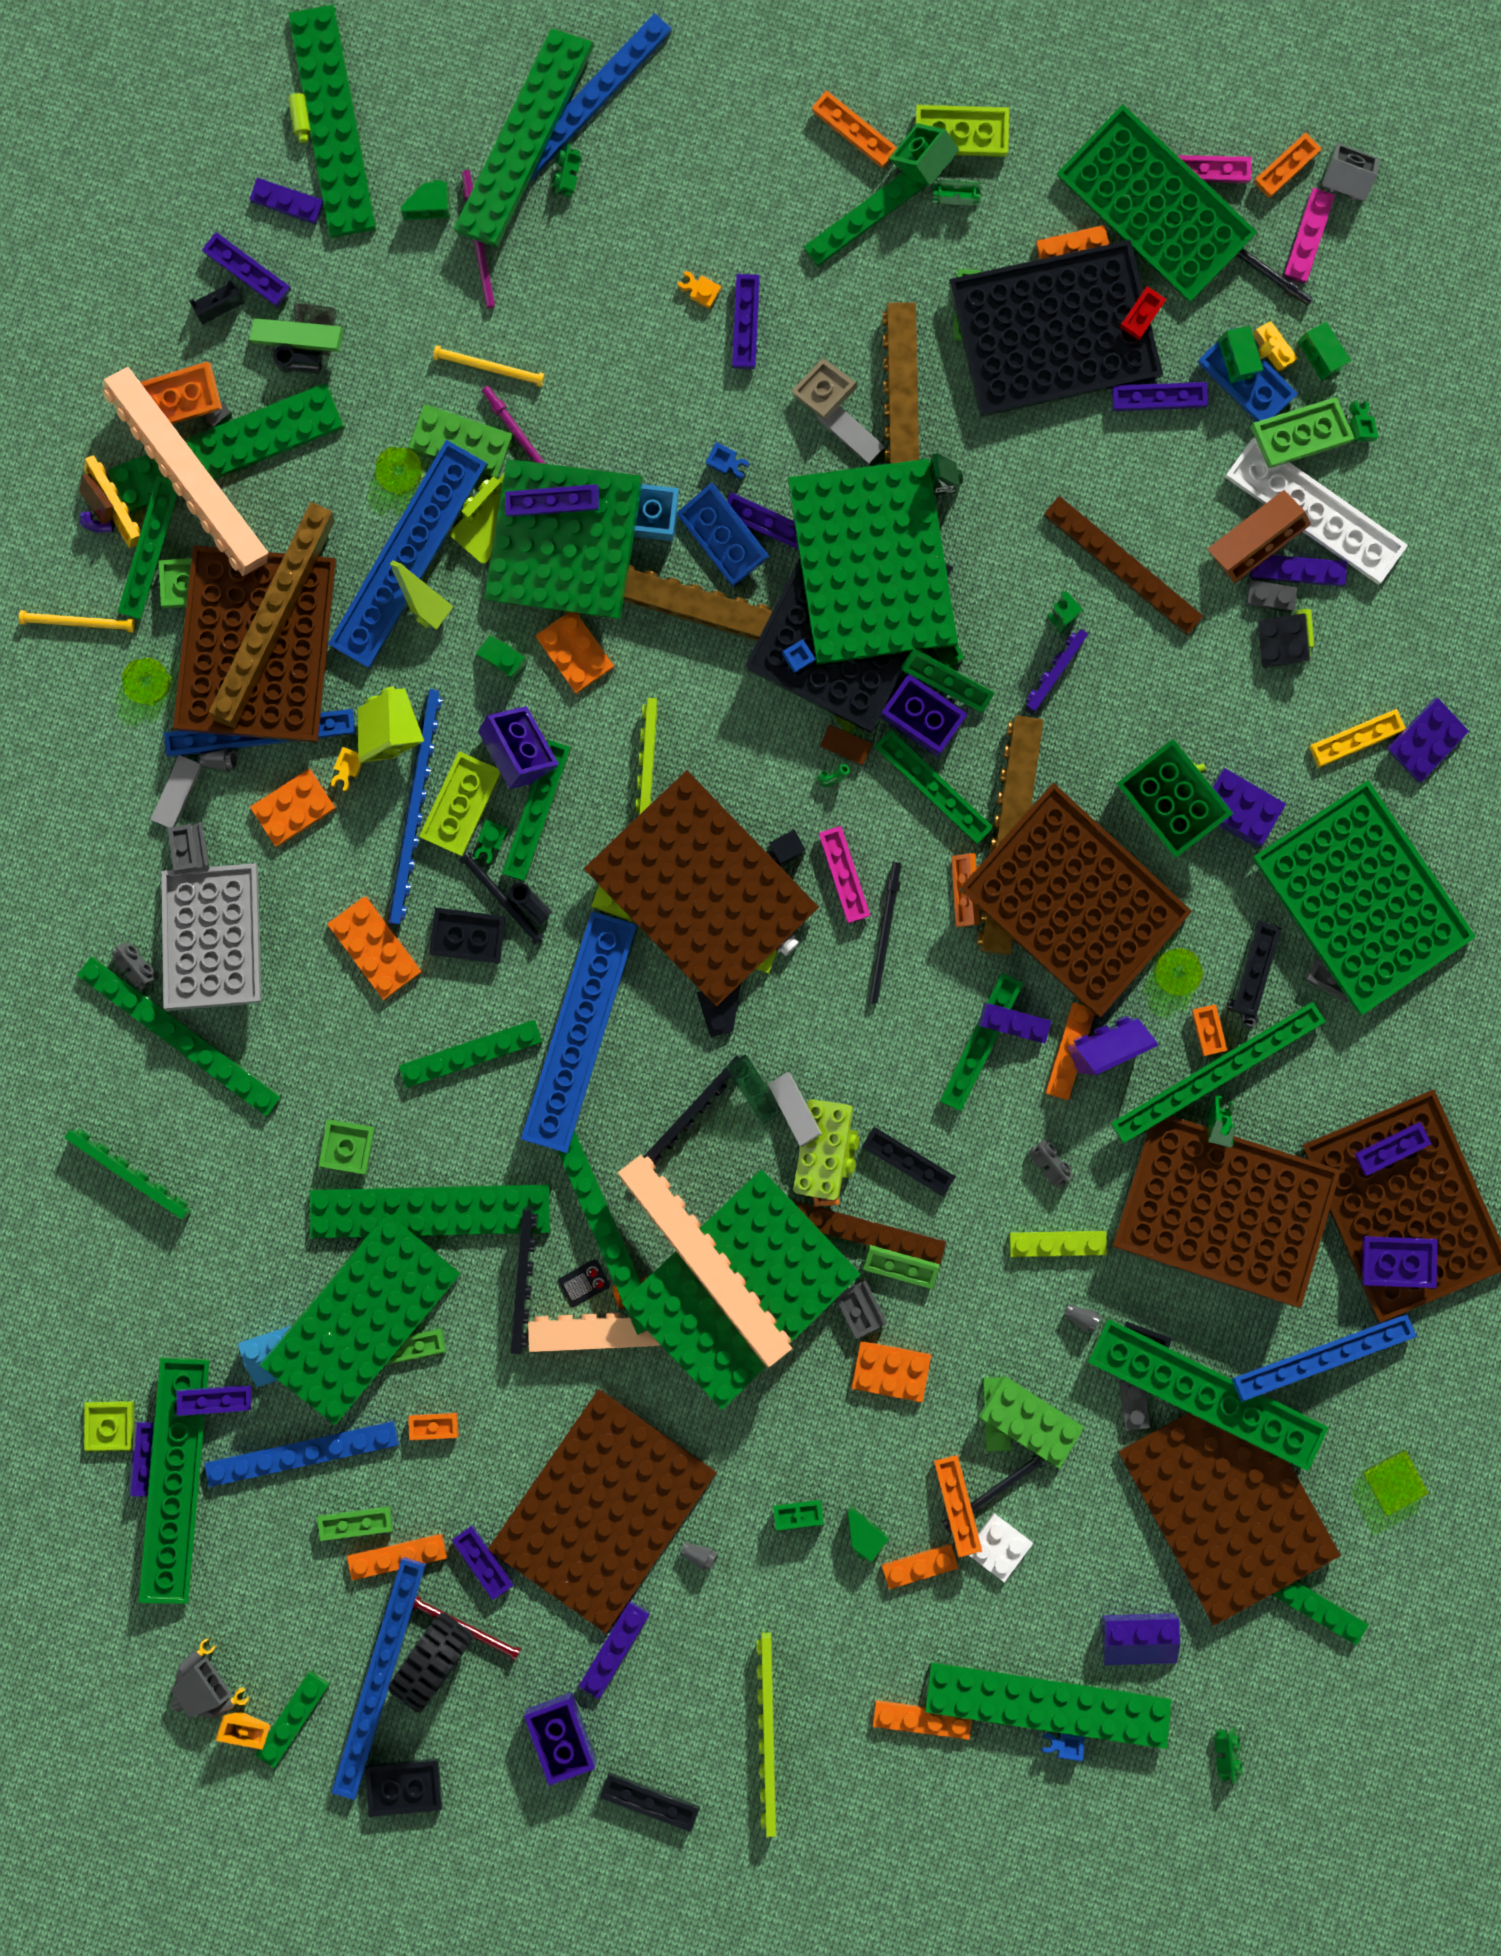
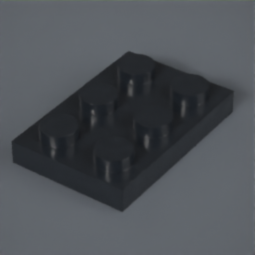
M435 907L429 955L501 964L507 917Z
M439 1758L365 1766L369 1817L443 1809Z

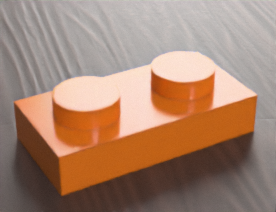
M1216 1004L1191 1010L1202 1056L1227 1051Z
M458 1413L408 1416L409 1440L459 1437Z

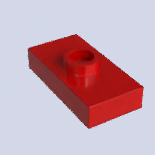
M1147 286L1122 322L1120 328L1140 340L1165 303L1166 298Z

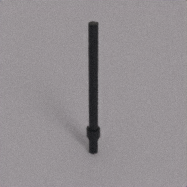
M1242 249L1236 255L1284 289V293L1289 297H1295L1307 307L1312 302L1313 298L1299 289L1298 284L1294 281L1289 282L1245 249Z
M892 862L890 880H887L885 890L888 891L868 1001L870 1003L878 1004L896 895L900 891L901 886L899 877L902 863Z

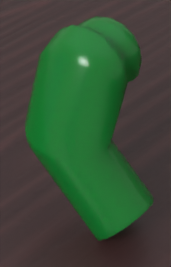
M841 764L830 776L826 771H822L816 779L821 783L820 786L829 787L841 782L849 774L850 768L846 764Z

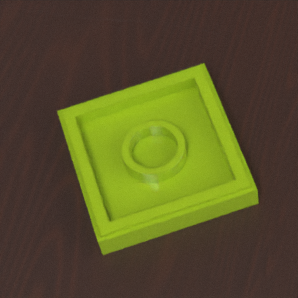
M134 1401L85 1402L84 1451H132Z

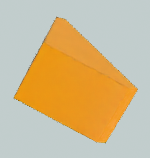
M241 1711L224 1715L215 1740L263 1749L270 1725Z

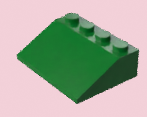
M1174 738L1116 783L1175 858L1233 814Z

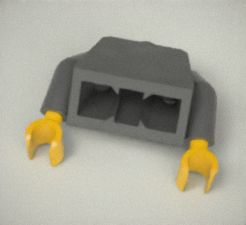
M210 1638L203 1640L200 1643V1649L198 1651L194 1650L180 1663L175 1677L177 1683L172 1688V1693L175 1696L171 1701L172 1708L176 1712L184 1709L189 1717L199 1715L204 1718H217L233 1709V1705H244L249 1699V1696L243 1700L237 1697L239 1693L245 1691V1688L242 1687L237 1689L234 1697L230 1699L229 1697L232 1694L207 1657L202 1658L204 1654H210L216 1649V1645L210 1651L204 1648L205 1643Z

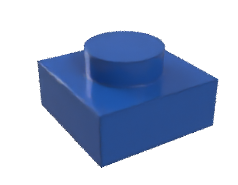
M803 639L782 652L783 657L794 674L816 660Z

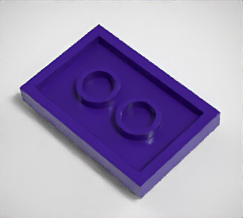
M1434 698L1386 750L1417 782H1422L1464 738L1469 730L1439 698Z
M1362 1236L1361 1285L1436 1288L1437 1239Z

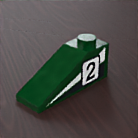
M938 453L932 454L929 467L934 496L958 492L960 484H963V475L961 470H957L956 462Z

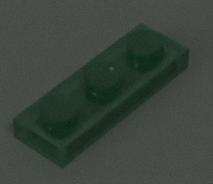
M746 1054L726 1067V1070L763 1126L782 1113L775 1098Z

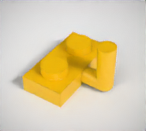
M1271 321L1257 328L1252 333L1254 339L1261 347L1258 350L1260 359L1267 356L1278 372L1292 365L1298 359Z

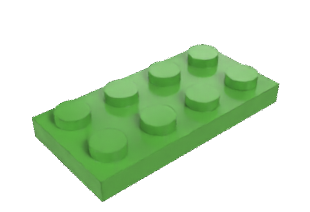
M1337 397L1267 418L1251 425V430L1268 469L1351 443L1355 439Z
M424 404L409 449L436 458L444 442L448 440L486 462L488 466L483 475L491 478L494 476L498 480L513 439V434Z
M1004 1375L978 1416L1059 1469L1084 1429L1082 1425Z

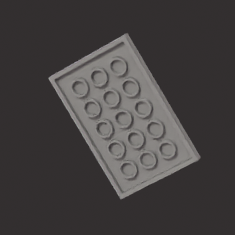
M253 863L216 866L176 875L173 870L161 871L164 1010L172 1011L262 1003L258 865Z

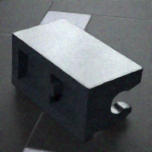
M231 279L227 280V285L196 301L193 298L189 300L202 325L244 304Z

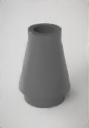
M229 748L202 752L200 764L202 767L229 772L237 767V754Z
M1069 1304L1064 1314L1065 1318L1069 1319L1085 1333L1090 1332L1092 1334L1101 1319V1316L1097 1315L1096 1311Z
M685 1542L680 1555L702 1571H711L718 1553L714 1552L713 1548Z

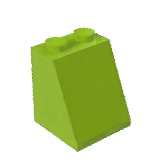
M394 686L387 687L381 690V695L366 699V703L358 708V757L360 763L394 759L424 742L405 688L395 689Z

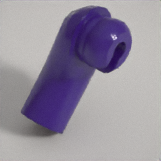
M91 512L80 513L79 523L82 527L95 533L114 532L113 520L102 525L100 521L92 519L93 514Z

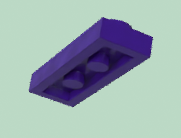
M258 177L249 198L251 203L316 225L324 206L322 199Z
M984 1002L978 1026L1046 1044L1052 1021Z
M1418 1122L1354 1155L1364 1175L1367 1176L1431 1145V1142L1421 1122Z
M250 1385L176 1390L177 1416L251 1410Z
M154 1422L134 1423L129 1484L130 1496L148 1495Z
M473 1524L452 1539V1542L492 1600L514 1585L492 1552L489 1551L488 1546Z

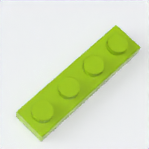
M1106 1231L1009 1232L1010 1257L1107 1255Z

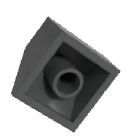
M1336 142L1323 176L1322 185L1330 192L1337 193L1339 191L1347 194V197L1352 200L1359 201L1361 199L1366 201L1378 174L1380 158Z

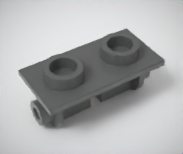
M129 942L114 947L116 950L111 953L113 956L112 960L115 961L123 972L129 968L131 969L127 977L136 989L139 988L142 991L149 986V982L158 979L153 968L143 960L138 950Z
M1042 1139L1037 1146L1035 1145L1028 1151L1031 1154L1030 1158L1039 1169L1046 1165L1050 1167L1044 1172V1175L1053 1186L1061 1188L1066 1182L1069 1183L1074 1176L1069 1164L1061 1161L1057 1156L1055 1147L1050 1142L1047 1143Z

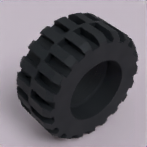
M439 1613L388 1685L389 1693L413 1711L422 1712L474 1638L472 1632L448 1614Z

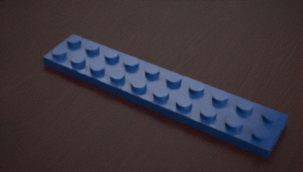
M448 440L444 442L328 645L369 669L371 668L407 606V601L390 563L392 560L401 563L422 580L460 515L463 504L471 496L488 466L486 462Z
M591 911L521 1140L568 1154L635 936L636 924Z

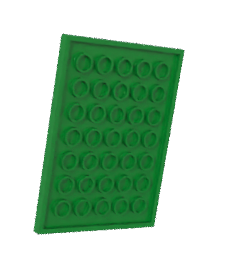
M929 459L788 477L816 665L911 652L913 648L926 650L958 644Z
M1369 780L1363 782L1252 857L1260 872L1359 1016L1365 1014L1476 938L1467 922Z
M762 1169L699 1228L703 1235L707 1233L716 1243L714 1249L719 1255L723 1253L731 1263L728 1267L734 1274L738 1272L746 1282L744 1285L745 1289L749 1294L752 1291L761 1301L759 1307L764 1313L766 1311L770 1312L776 1320L774 1326L779 1332L783 1330L791 1341L803 1332L861 1275ZM677 1251L667 1258L621 1303L721 1410L766 1368L765 1364Z

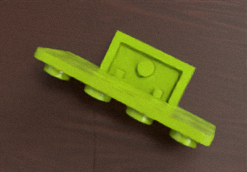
M504 473L498 480L494 476L490 480L486 479L478 488L479 492L477 495L465 501L462 506L464 508L462 510L464 517L450 532L451 537L481 564H486L491 559Z
M810 1099L807 1106L823 1135L803 1147L800 1146L793 1190L796 1194L837 1200L840 1195L842 1177L851 1178L856 1167L854 1156L855 1150L859 1147L860 1139L858 1131L850 1130L853 1107L847 1104Z

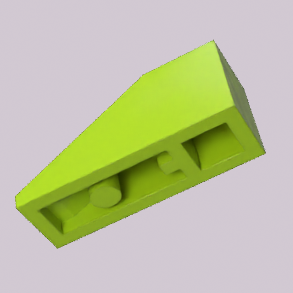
M392 560L390 566L411 612L417 616L416 621L426 629L429 626L437 629L453 606L401 563Z

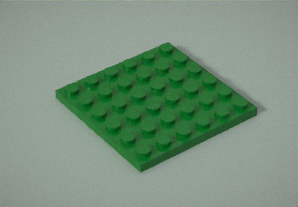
M506 459L484 600L621 619L643 477L634 474ZM593 484L599 486L600 510L517 517L506 516L505 491Z

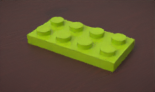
M916 105L915 125L919 123L946 129L959 148L956 155L1008 156L1009 108Z
M458 751L419 837L461 857L464 856L501 776L499 769Z

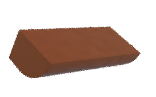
M1283 490L1207 549L1223 572L1233 583H1236L1312 524L1302 507Z

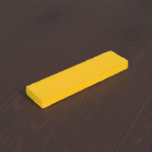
M1395 709L1309 746V749L1319 768L1398 735L1404 731L1405 726L1398 710Z

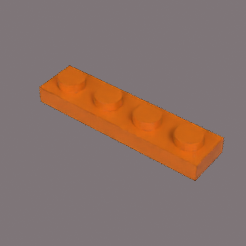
M827 90L812 106L811 112L883 169L889 163L888 158L897 147Z
M1074 1002L1071 1004L1045 1094L1064 1100H1069L1077 1069L1068 1046L1074 1044L1076 1038L1084 1035L1088 1036L1094 1018V1013L1084 1005Z
M958 1455L934 1461L959 1558L983 1552Z
M443 1534L350 1554L347 1556L351 1579L356 1580L398 1570L403 1557L422 1563L446 1559L447 1552Z
M875 1700L872 1725L878 1728L969 1740L972 1720L925 1713L924 1706Z

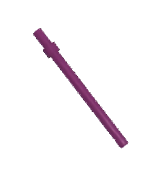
M470 170L461 172L464 186L462 193L465 202H467L474 188ZM474 240L486 308L492 309L495 308L484 243Z
M489 386L484 387L481 392L491 404L490 408L496 416H500L530 459L535 463L546 464L506 410L507 406L502 399H498Z

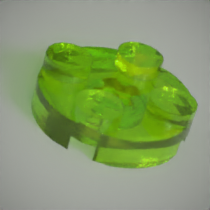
M390 447L378 456L375 476L384 490L396 496H401L413 491L419 485L423 477L422 464L418 456L409 448ZM396 465L399 468L402 466L405 467L403 469V474L401 476L393 475L395 472L394 467Z
M150 657L139 660L135 659L125 667L122 673L123 690L126 696L135 703L153 706L167 695L170 689L171 676L166 667L156 659ZM151 676V684L142 687L143 682L141 678Z
M1184 948L1172 949L1162 954L1156 961L1154 980L1160 989L1169 995H1187L1200 985L1203 969L1198 957L1190 950ZM1181 966L1182 972L1185 974L1183 977L1175 978L1172 969Z

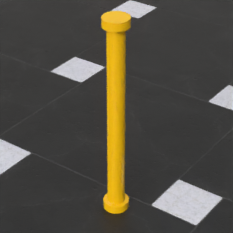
M438 345L434 348L433 359L435 360L440 358L537 384V387L542 388L544 373L535 374L447 351Z
M24 610L19 612V624L21 625L39 623L127 630L128 633H134L135 620L132 618H128V620L33 614L27 613Z

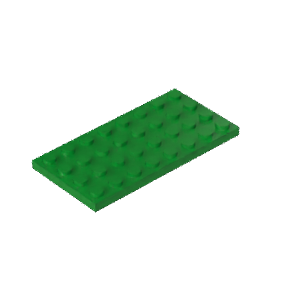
M1124 104L1104 122L1056 173V176L1124 241L1131 240L1133 250L1189 303L1257 235V231Z
M386 1213L259 1365L332 1424L336 1425L461 1273L395 1218Z

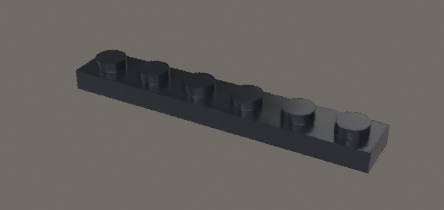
M736 1056L643 1158L648 1156L656 1165L663 1158L660 1153L666 1147L670 1150L679 1140L676 1137L682 1129L687 1132L695 1123L692 1118L698 1112L703 1114L711 1106L709 1100L714 1094L719 1097L728 1087L725 1082L730 1077L735 1079L744 1070L741 1066L744 1061Z
M525 1206L522 1211L511 1354H521L523 1347L527 1348L528 1333H524V1328L530 1319V1309H526L527 1300H531L532 1286L528 1285L529 1276H533L534 1262L530 1261L531 1252H535L536 1238H532L533 1228L537 1229L538 1214H534L535 1207Z

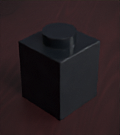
M795 829L769 842L771 849L767 850L770 857L775 862L778 861L780 866L806 852Z

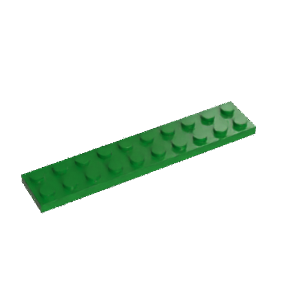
M332 4L289 12L288 15L302 90L305 95L329 235L331 238L377 230L335 6Z
M553 28L550 29L454 227L457 234L498 247L594 48L592 41Z
M324 383L183 440L213 480H216L345 427L328 385ZM147 454L108 469L112 482L117 489L118 497L121 502L126 504L129 514L149 506L157 476L169 479L162 475L154 458L151 459Z
M550 1184L310 1190V1238L366 1237L386 1213L390 1214L415 1236L521 1233L522 1211L525 1206L535 1207L534 1214H538L537 1229L533 1228L532 1233H550Z
M1108 1318L1087 1360L1088 1363L1308 1472L1329 1427L1263 1394L1241 1402L1232 1379Z
M160 1357L138 1603L188 1604L205 1414L177 1416L176 1390L207 1388L209 1359Z
M930 1662L925 1713L1167 1749L1172 1699Z

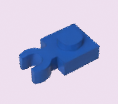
M716 442L705 465L724 475H727L728 471L731 470L737 478L743 479L744 474L738 471V467L744 466L749 468L750 463L745 459L736 460L737 452Z
M1049 1733L1042 1735V1738L1050 1740L1051 1746L1049 1748L1042 1747L1041 1752L1051 1753L1056 1750L1058 1751L1057 1758L1083 1761L1085 1737L1059 1733V1739H1056L1054 1735Z

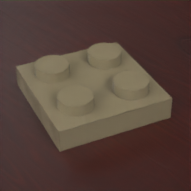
M822 358L791 392L796 399L826 421L858 387L855 381Z

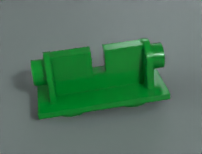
M571 144L566 145L557 154L556 164H558V169L554 173L551 186L554 187L553 196L559 191L563 192L562 195L564 197H571L575 193L577 176L569 173L577 174L579 172L581 155L577 149L569 151Z
M936 180L934 182L932 203L979 206L981 183Z
M1232 1728L1228 1734H1226V1730L1218 1729L1214 1735L1215 1752L1225 1753V1757L1216 1758L1217 1775L1220 1776L1221 1781H1229L1230 1777H1232V1784H1235L1243 1773L1242 1761L1238 1760L1240 1737L1236 1736L1235 1728Z

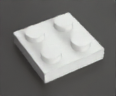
M993 1512L978 1533L983 1552L969 1556L1005 1582L1033 1542Z

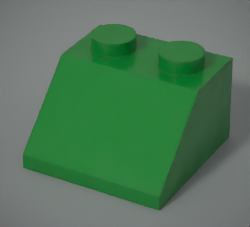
M917 123L888 159L914 181L931 186L938 179L939 174L952 162L959 148L946 129Z

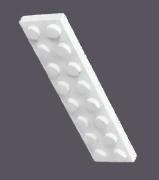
M1254 437L1225 476L1226 479L1264 505L1285 490L1306 512L1312 524L1302 532L1342 560L1347 561L1349 565L1378 585L1384 580L1408 546L1290 462L1268 469Z

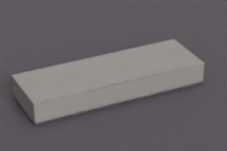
M841 407L826 421L817 416L819 422L868 466L885 448L882 443Z
M179 755L150 820L168 828L176 826L200 773L201 764Z
M787 1072L768 1084L800 1146L803 1147L823 1135L791 1073Z

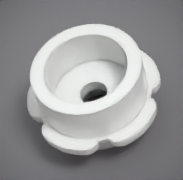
M795 935L788 937L779 946V953L782 952L787 956L796 948L799 942L795 939Z

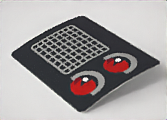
M595 1259L558 1279L572 1307L610 1287Z

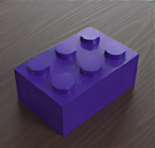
M908 674L882 711L880 718L939 757L965 720L967 713Z
M1223 768L1211 786L1231 809L1233 814L1218 826L1258 848L1265 842L1286 803L1228 769Z
M572 1692L526 1709L524 1717L549 1786L595 1769L597 1760Z

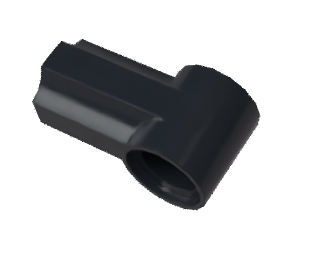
M286 345L276 347L273 352V359L278 369L282 372L290 373L297 371L320 374L322 367L321 352L291 349ZM282 356H291L288 362H280Z
M519 882L511 886L509 890L511 900L537 926L541 925L553 913L526 884ZM517 888H524L527 891V896L523 900H516L514 898V891Z

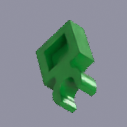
M1355 400L1349 405V410L1354 416L1349 419L1355 438L1354 441L1374 442L1379 438L1374 416H1368L1370 407L1367 401L1358 405V400Z
M486 819L477 842L483 845L476 850L474 858L479 860L482 853H487L488 859L486 863L490 865L493 861V848L500 851L509 829Z

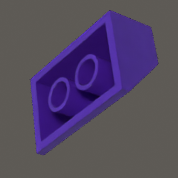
M527 706L487 715L478 730L509 790L529 785L559 765Z
M1124 1016L1115 1021L1116 1024L1111 1027L1106 1025L1096 1029L1095 1034L1090 1037L1084 1035L1076 1038L1074 1044L1068 1046L1078 1073L1097 1075L1159 1045L1138 1018Z
M1175 1613L1102 1615L1104 1665L1177 1663L1180 1649V1622Z

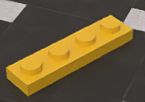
M94 455L85 458L83 469L86 474L90 473L112 503L113 511L111 518L129 548L137 546L141 533L139 526L136 522L131 521L129 510L126 504L119 500L114 483L108 481L103 464L101 462L98 463Z

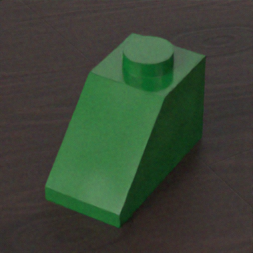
M431 180L429 183H423L401 206L404 220L450 218V191L447 182Z
M491 635L488 636L476 652L477 656L513 682L528 664L524 656Z
M850 1505L847 1511L851 1544L854 1548L853 1553L862 1561L868 1559L872 1562L888 1542L889 1537Z

